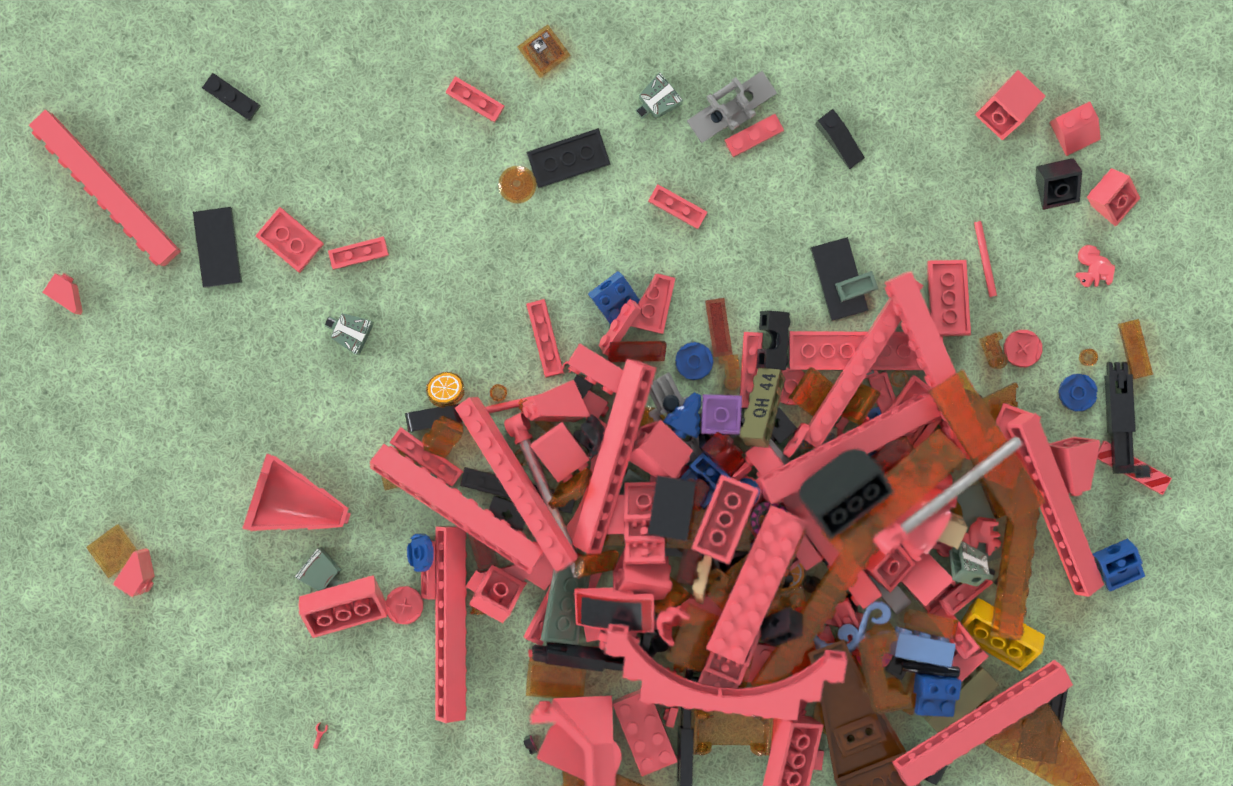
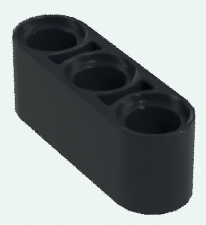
M459 404L405 413L408 432L462 423L463 421L455 409Z

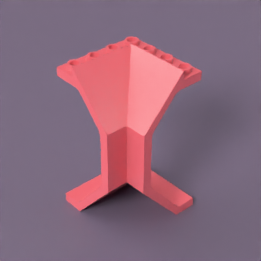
M612 696L553 698L551 704L550 701H539V704L535 705L530 715L531 723H558L584 749L586 786H615Z

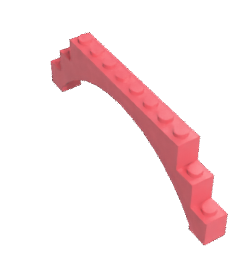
M589 390L583 399L590 414L586 417V420L591 414L594 415L606 431L607 424L601 421L599 417L600 415L602 417L606 415L609 410L607 406L609 402ZM601 444L597 449V454L591 458L590 474L582 501L573 518L566 526L572 542ZM545 553L531 574L515 564L499 568L524 582L525 586L527 582L524 580L527 579L544 591L547 587L550 588L554 570ZM477 569L466 587L475 592L487 571Z
M609 624L605 654H610L613 657L625 656L623 678L631 681L642 680L640 702L646 704L656 703L664 704L667 707L680 706L686 709H703L708 712L722 711L726 714L738 713L744 716H761L766 719L779 718L784 721H797L800 699L806 702H820L823 680L830 683L844 682L847 663L845 652L825 650V654L800 673L769 685L740 689L703 685L672 673L657 663L636 643L628 631L629 626Z

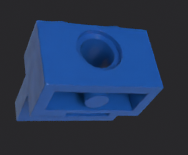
M619 271L588 293L610 325L618 317L624 304H627L629 299L637 304L640 301L630 284Z
M702 453L679 479L696 481L694 500L705 509L711 502L721 475L729 476Z
M1128 538L1092 554L1109 592L1145 577L1141 565L1143 562L1138 549Z
M915 673L913 692L916 693L914 713L921 716L954 717L955 702L960 699L961 680L956 677Z

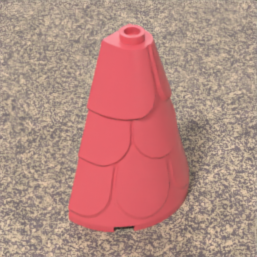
M266 454L242 529L259 531L337 528L348 524L351 513H348V507L326 490L317 487L301 473H297L276 456Z
M886 477L894 493L868 513L874 516L884 529L888 528L890 530L893 528V524L898 523L900 525L944 490ZM957 496L909 532L906 541L902 540L900 542V546L910 558L918 562L923 558L921 556L922 553L928 554L952 516L950 508L956 506Z

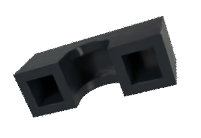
M760 311L759 330L770 334L771 345L767 349H757V369L786 370L788 363L787 347L789 345L790 312Z

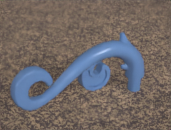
M881 601L871 603L864 612L858 629L852 624H844L839 628L838 637L841 640L844 639L845 642H848L847 636L849 634L853 636L852 641L847 644L850 653L860 645L864 638L872 610L880 609L882 611L881 617H872L873 623L885 624L890 620L891 609L886 603ZM816 634L810 638L816 645L815 648L817 650L833 644L826 643Z

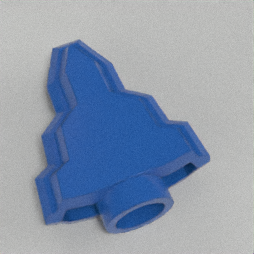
M695 392L685 399L682 406L676 407L673 413H668L663 421L672 427V431L677 436L683 439L686 438V435L698 438L700 432L698 425L701 419L698 412L701 408V395Z

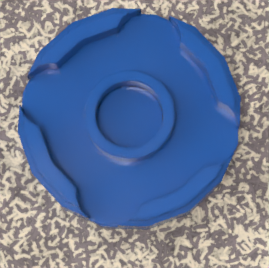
M687 343L677 352L675 359L676 368L686 379H702L712 369L713 355L709 348L701 343Z
M1072 374L1066 377L1061 382L1058 390L1059 399L1067 409L1075 412L1091 408L1096 402L1098 392L1094 380L1084 374Z
M414 534L410 538L412 539L411 543H408L407 546L408 562L410 566L415 568L413 569L415 572H426L433 563V544L426 534Z

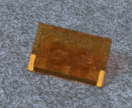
M688 603L685 612L689 614L690 619L681 618L673 638L675 644L669 647L666 660L684 668L702 672L710 650L706 648L720 616Z
M530 657L526 696L552 699L584 697L586 670L536 662L533 660V657Z

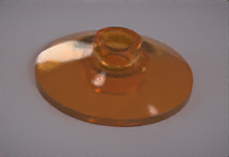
M511 166L501 174L498 187L501 195L507 201L523 203L534 195L536 180L528 168ZM519 180L521 182L520 186L515 187L513 185L514 181Z

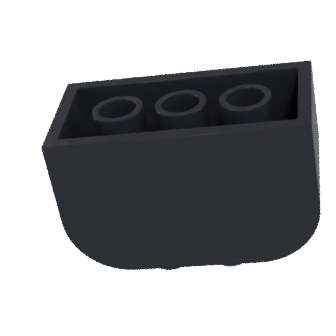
M851 449L841 453L806 479L800 487L799 497L815 523L832 540L892 495L894 490L882 469L866 452L860 449Z

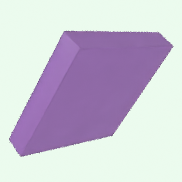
M702 394L701 434L740 435L742 396Z

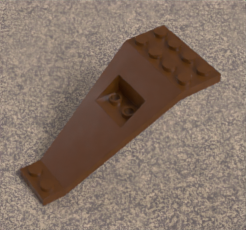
M843 639L808 653L811 664L820 659L825 654V650L845 652L847 659L844 682L830 683L823 680L820 699L836 785L907 786L892 761L907 752L855 664L845 640ZM867 728L871 729L872 735H866L865 730ZM850 735L854 737V742L852 743L847 741V737Z

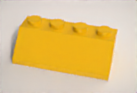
M977 598L969 606L961 620L962 625L977 642L980 649L1019 671L1024 670L1043 651L1044 634L980 598Z

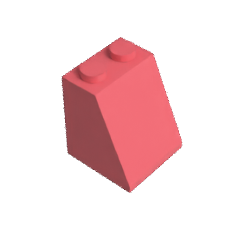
M1017 70L975 115L1003 141L1030 115L1046 95Z
M574 380L522 403L524 415L527 418L529 417L530 421L577 422L590 415Z
M659 420L639 428L629 461L657 478V475L678 478L682 467L689 462V456L693 450L667 425Z
M561 422L530 444L531 448L557 482L562 480L565 483L573 477L572 472L577 469L580 472L589 466L587 462L590 458L587 457V454L564 422Z
M1070 437L1049 443L1068 493L1071 496H1080L1083 494L1082 492L1090 490L1100 440Z
M624 549L613 569L614 591H633V595L653 594V600L664 599L672 589V581L669 577L671 565H669L668 556H665V563L626 564Z
M922 553L921 556L923 558L918 562L913 560L915 563L914 567L900 582L923 608L929 612L940 603L938 599L955 587L956 583L929 553Z

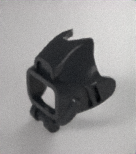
M591 414L587 418L586 423L581 425V430L574 432V438L588 449V458H593L597 454V449L604 437L605 429L598 418Z

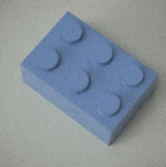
M895 626V630L888 628L884 651L895 657L952 667L956 644L949 642L950 638L942 635L932 634L931 637V634L914 630L912 633L911 630Z

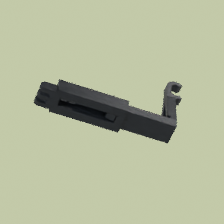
M1107 362V375L1105 376L1107 433H1111L1113 474L1135 473V478H1151V468L1148 464L1134 465L1132 432H1136L1133 374H1128L1127 362H1122V369L1120 362H1114V370L1113 363ZM1115 381H1118L1117 389H1121V394H1116Z
M654 613V620H657L659 614ZM655 628L654 632H643L639 646L647 654L652 636L658 635ZM546 642V646H532L533 660L536 662L603 672V669L624 670L625 657H613L610 654H605L606 652L600 648Z
M742 681L740 684L741 686L738 689L744 688V683ZM681 707V726H678L677 786H693L694 729L691 727V709Z

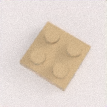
M704 555L703 561H699L697 577L699 579H695L693 584V596L696 597V603L704 604L712 571V557Z

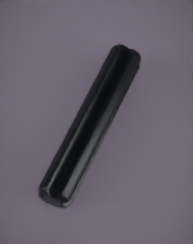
M905 660L901 664V670L905 672L956 678L960 676V668L956 666L946 667Z

